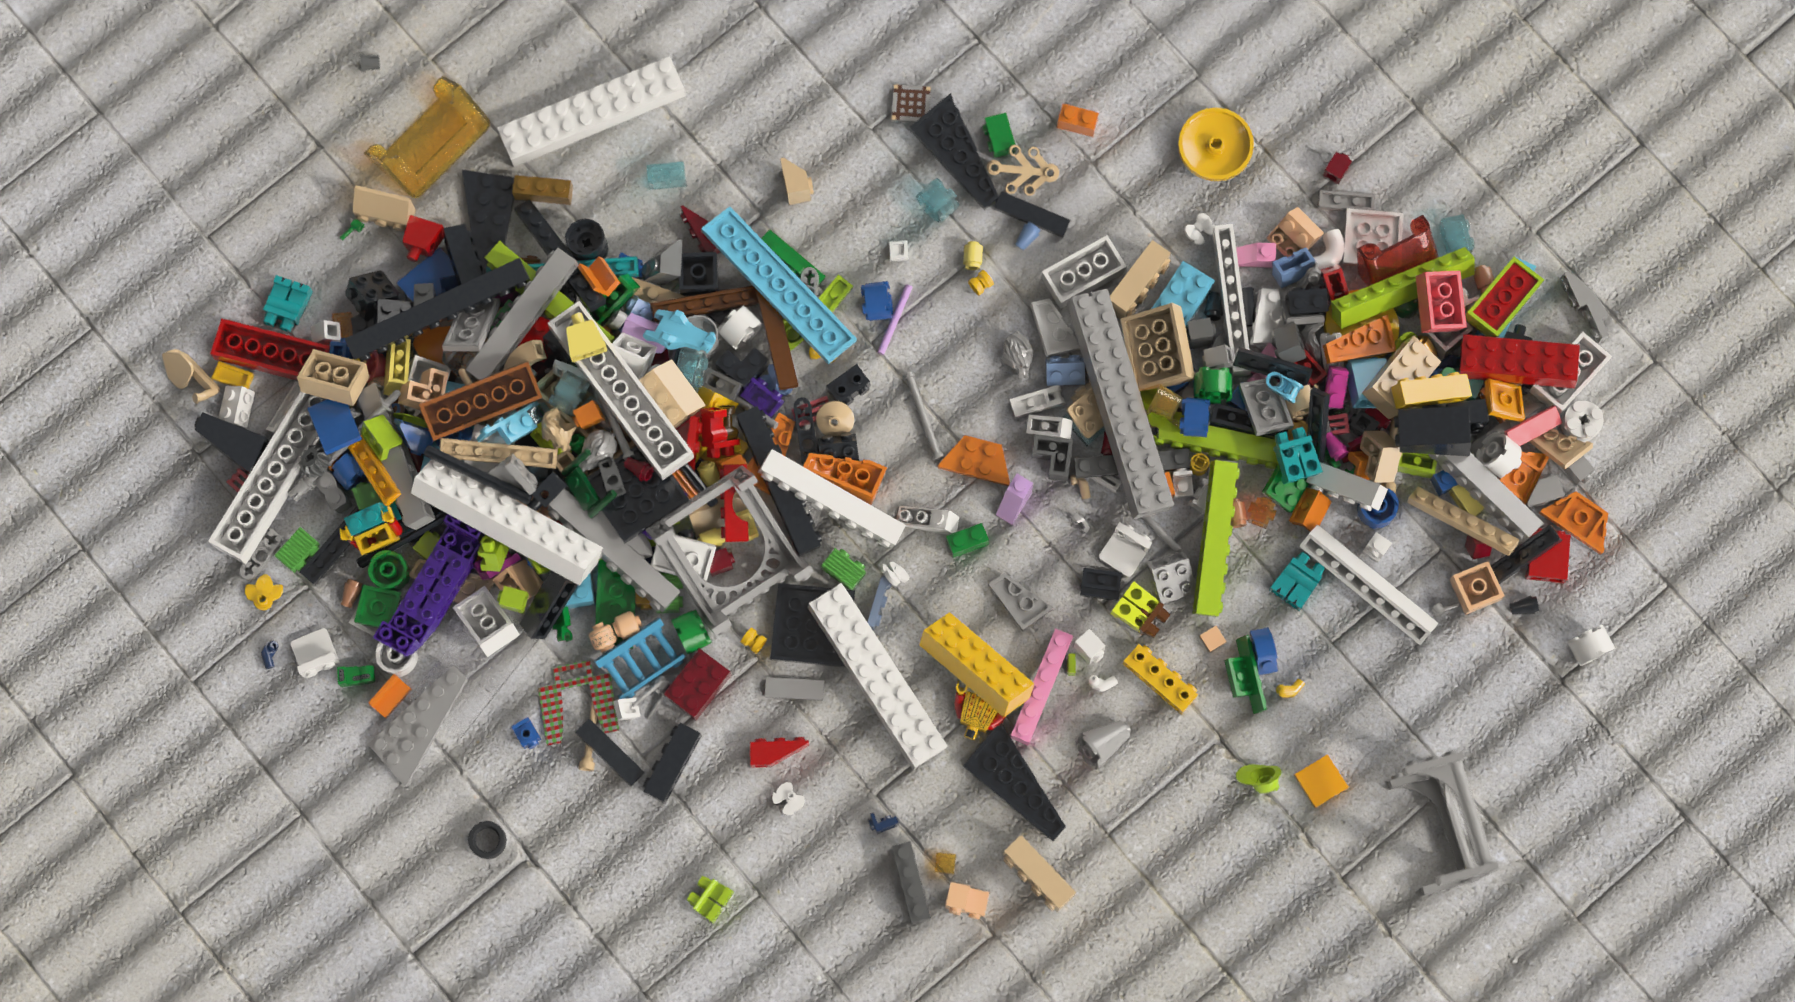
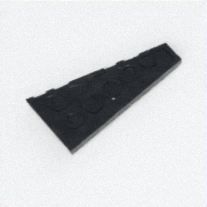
M950 93L910 126L909 130L970 196L986 210L999 198V195L986 172L985 165L979 157L977 148Z
M462 170L473 245H476L477 260L480 259L482 263L481 272L485 274L486 268H488V262L485 257L499 241L506 246L514 203L513 185L515 177Z
M999 724L963 767L1048 839L1054 842L1066 826L1039 785L1023 756L1018 751L1013 740L1008 735L1003 724Z

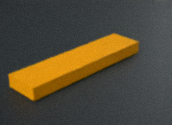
M362 437V440L351 444L348 449L383 504L389 506L401 495V492L382 462Z

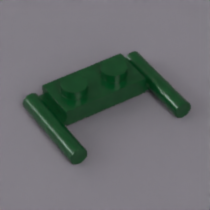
M586 448L562 470V475L566 477L564 480L583 511L587 510V515L593 518L617 496V493L611 490L600 500L583 470L579 467L591 455V451Z

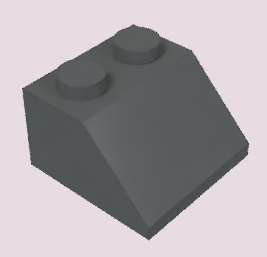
M679 239L662 248L644 263L642 268L643 281L665 285L681 276L682 240Z

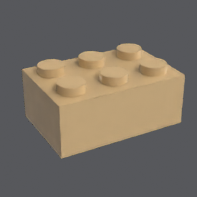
M313 349L297 379L300 391L303 393L354 406L369 380L367 365L364 362Z

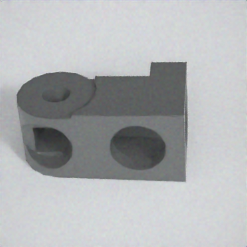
M610 458L599 462L607 494L611 490L616 491L617 496L625 494L626 491L614 459Z

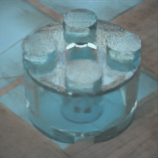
M939 178L932 180L916 195L920 206L924 204L926 208L924 211L938 223H942L959 207V203L955 200L957 196L950 188L947 190Z
M567 370L558 382L554 391L555 394L551 395L548 403L567 415L573 416V410L577 409L579 402H582L590 384Z

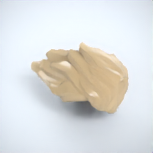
M552 408L543 416L542 438L546 441L551 440L555 449L562 448L563 452L570 451L569 443L576 430V424L574 422L567 424L560 416L558 408Z

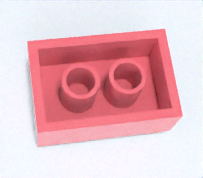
M1424 272L1415 276L1421 332H1453L1466 328L1461 272Z

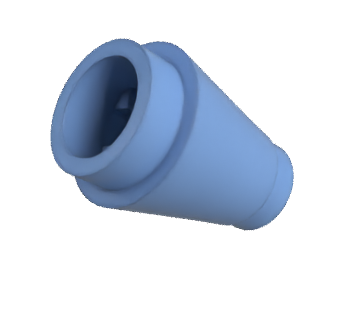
M1028 222L1026 225L1024 224L1015 245L1024 251L1039 236L1038 233L1041 230L1031 222Z

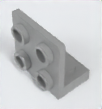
M1184 551L1147 562L1161 603L1164 604L1195 593L1192 569L1189 558Z

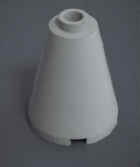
M1117 721L1080 733L1075 737L1076 745L1080 744L1081 749L1078 751L1084 761L1090 767L1095 766V769H1098L1130 737L1131 729L1126 722Z

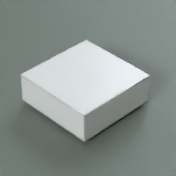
M907 240L889 241L890 261L908 260Z

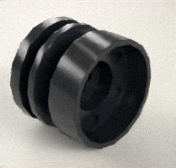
M585 218L573 222L568 227L565 241L568 250L576 261L594 260L598 256L604 259L607 257L609 251L608 242L604 230L599 223Z

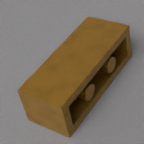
M515 175L513 185L515 200L571 205L573 193L571 180Z

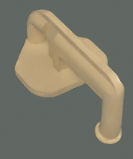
M178 349L169 350L162 354L167 377L177 388H185L191 377H193L205 389L201 393H193L192 398L195 404L219 393V386L188 354Z

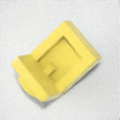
M748 509L737 512L736 515L740 519L748 522L749 541L759 537L754 519Z

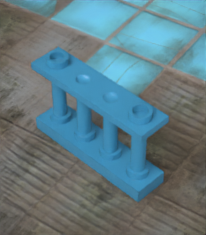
M659 617L641 628L640 632L633 637L622 641L594 660L598 668L603 666L604 669L608 670L622 691L618 695L619 699L632 698L636 690L670 667L676 668L684 662L682 659L685 658V655L683 653L677 655L661 632V627L664 624ZM650 634L657 638L671 659L662 666L645 643V638ZM634 645L636 647L639 646L655 670L646 677L629 654V648ZM617 656L624 659L638 680L637 683L629 688L613 665V659Z

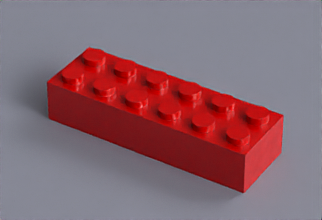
M221 318L210 354L218 361L298 381L297 376L313 349L330 353V346Z
M1463 334L1459 375L1467 374L1468 379L1475 380L1493 379L1508 383L1575 389L1578 379L1580 345Z

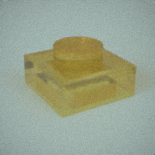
M936 852L935 873L954 874L956 854Z

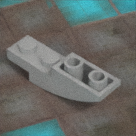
M1565 272L1561 277L1560 283L1563 290H1566L1568 293L1570 306L1574 307L1576 312L1583 309V317L1591 326L1590 331L1593 338L1597 339L1598 343L1605 341L1609 334L1603 323L1608 317L1604 306L1583 281L1570 272Z

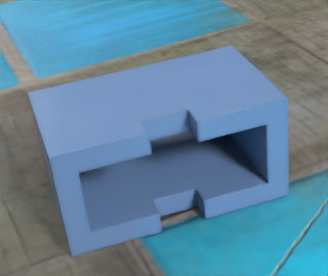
M1305 247L1294 252L1290 257L1285 256L1274 261L1272 275L1280 288H1284L1303 278L1307 270L1313 267L1315 260Z

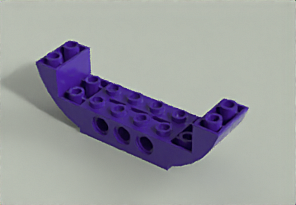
M449 514L443 520L447 528L390 622L382 621L373 636L377 641L404 656H409L416 652L431 634L435 632L473 569V563L478 557L481 540L485 536L481 531Z

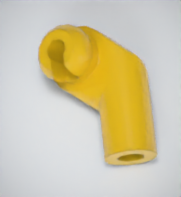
M1297 678L1292 686L1278 685L1276 693L1282 698H1293L1305 683Z

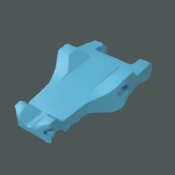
M657 310L654 316L656 319L661 320L655 332L645 330L643 338L647 341L657 342L670 350L689 347L697 351L704 350L708 353L716 341L715 333H707L695 327L688 321L684 313L679 310L674 312Z

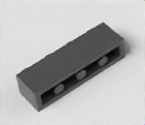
M911 841L892 846L911 925L931 920Z

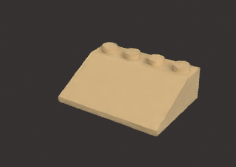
M1169 303L1121 318L1126 350L1139 391L1173 386L1194 380L1195 373L1181 306Z

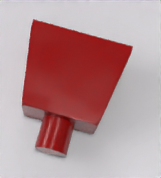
M410 215L403 237V244L409 251L406 258L412 262H417L420 254L427 257L432 256L443 240V225Z
M1338 264L1321 270L1330 302L1349 294L1342 268ZM1341 292L1340 295L1334 296L1335 293Z

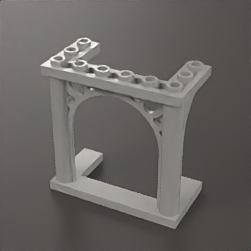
M743 465L689 499L690 501L654 525L645 529L661 549L703 615L701 616L702 620L715 636L726 633L729 627L732 626L726 615H733L737 612V608L743 604H750L755 596L765 594L770 590L769 587L775 583H782L788 575H791L797 582L805 581L814 572L812 567L793 550L755 489L754 484L758 480ZM733 486L762 532L764 554L758 569L747 580L732 586H717L703 580L696 573L674 539L675 534L670 527ZM771 547H773V551H774V552L777 551L778 554H776V553H770V554H769V549H770ZM770 558H775L779 560V566L771 568L767 566L766 562ZM763 570L769 571V573H764V576H761ZM709 588H712L713 591H712V593H711V595H710V598H709L708 595H709L710 593H708L706 590L709 589ZM735 590L736 594L730 597L729 593ZM719 591H724V601L721 604H717L715 601L716 594Z
M1456 749L1445 752L1439 758L1437 755L1426 757V761L1418 763V760L1407 762V766L1402 769L1403 774L1391 776L1392 780L1387 782L1389 790L1397 788L1411 789L1423 794L1435 805L1440 813L1458 872L1439 876L1435 879L1436 883L1421 887L1420 892L1422 896L1479 881L1500 869L1498 862H1493L1462 763L1465 760L1463 751L1457 753ZM1451 791L1455 795L1461 809L1478 864L1476 867H1474Z

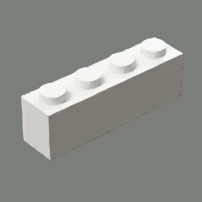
M1321 462L1320 465L1323 472L1308 477L1306 482L1312 485L1311 489L1321 492L1325 490L1328 492L1327 495L1336 499L1341 496L1344 498L1343 501L1352 505L1357 502L1361 504V508L1371 511V509L1379 511L1388 490L1380 484Z

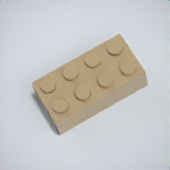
M1153 240L1110 295L1115 315L1120 320L1135 314L1138 303L1142 304L1147 298L1149 288L1153 290L1159 281L1160 274L1164 275L1170 267L1171 260L1169 258L1171 252Z
M1412 336L1399 346L1362 394L1383 415L1391 419L1398 415L1391 387L1403 378H1409V381L1420 376H1425L1426 379L1429 378L1441 361L1415 336Z
M1022 835L1004 851L1003 861L1010 868L1014 867L1018 871L1017 876L1024 883L1028 881L1032 885L1030 889L1036 896L1039 897L1041 895L1045 899L1044 904L1051 911L1055 909L1058 913L1075 896V890Z

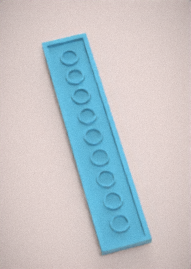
M730 206L701 228V232L827 364L831 363L857 341V338Z

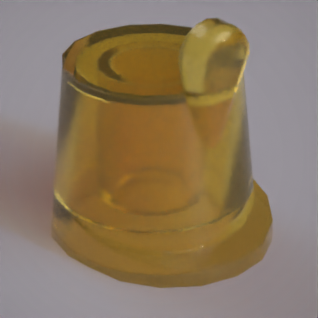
M1160 384L1146 414L1149 415L1152 412L1163 416L1178 427L1180 426V421L1173 417L1182 401V397Z

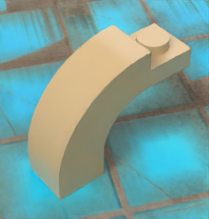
M531 340L518 346L508 357L504 370L526 361L529 362L531 367L534 363L546 359L542 341Z

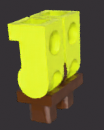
M1135 582L1131 584L1110 613L1138 631L1139 634L1143 635L1145 633L1152 638L1160 630L1152 624L1153 620L1156 618L1164 624L1170 617L1167 610L1163 608L1164 604Z

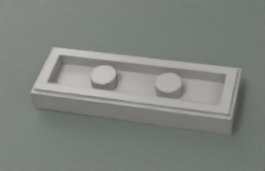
M1321 189L1318 191L1317 209L1346 212L1347 208L1375 210V194Z
M766 677V698L823 701L824 681Z

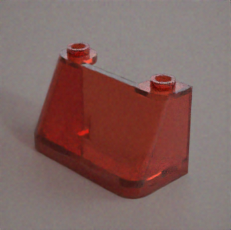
M1424 215L1415 218L1410 223V230L1413 235L1382 251L1373 243L1357 248L1358 274L1367 287L1439 258L1429 222Z

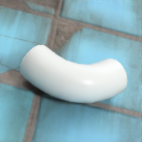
M1340 229L1331 230L1322 235L1326 246L1325 252L1313 257L1315 263H1318V269L1322 270L1337 265L1342 260L1344 242Z

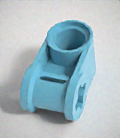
M1271 372L1266 377L1268 389L1293 404L1296 402L1295 398L1300 389L1304 388L1300 383L1278 372ZM1277 377L1280 379V384L1272 386L1269 383L1270 379Z

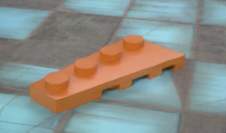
M1388 314L1323 345L1327 364L1394 353L1396 346Z
M778 413L775 421L779 423L776 429L771 427L775 436L772 439L775 445L778 444L780 446L782 455L786 456L795 421ZM752 457L747 470L758 480L754 487L770 495L761 474L758 473L757 464Z

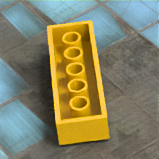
M950 612L923 630L919 646L1003 717L1030 698L1034 683Z

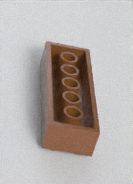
M526 361L421 402L419 407L434 441L543 397L529 362Z

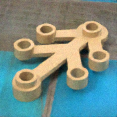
M1012 145L1009 148V153L1015 156L1022 166L1003 165L997 160H990L986 165V169L991 175H997L1000 172L1021 174L1013 182L1006 184L1005 190L1009 194H1014L1017 188L1032 175L1040 177L1032 184H1027L1024 187V193L1028 196L1033 195L1036 189L1045 181L1054 182L1059 177L1058 167L1052 163L1047 164L1036 147H1030L1028 155L1034 158L1041 168L1033 167L1017 145ZM1013 147L1018 148L1017 154L1012 153ZM1032 149H1036L1037 154L1035 156H1032L1030 154V151ZM993 164L998 166L996 171L991 170ZM1049 169H1052L1054 172L1052 176L1047 175ZM1009 185H1014L1012 192L1008 191ZM1031 186L1033 188V192L1027 193V187Z

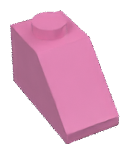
M1253 243L1236 247L1239 267L1272 268L1273 262L1276 261V243Z

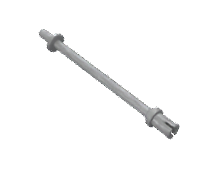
M395 390L387 399L380 398V405L364 421L380 416L385 410L391 412L393 410L391 404L400 397L401 392ZM363 422L357 427L360 433ZM346 446L340 450L331 453L330 456L332 457V460L330 461V464H332L349 446ZM310 476L301 477L299 479L300 482L288 492L291 498L294 496L293 500L298 501L307 490L313 488V482L319 476L316 478Z

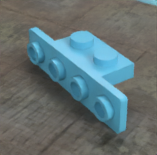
M535 401L532 404L523 405L520 407V411L513 410L510 412L506 419L501 417L496 420L492 427L489 425L485 426L479 431L481 434L476 440L480 442L498 431L506 444L509 445L534 431L538 426L529 413L539 403Z

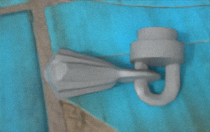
M1317 262L1312 268L1307 270L1303 278L1297 281L1298 287H1302L1303 290H1309L1313 283H1317L1321 279L1322 272L1318 269Z

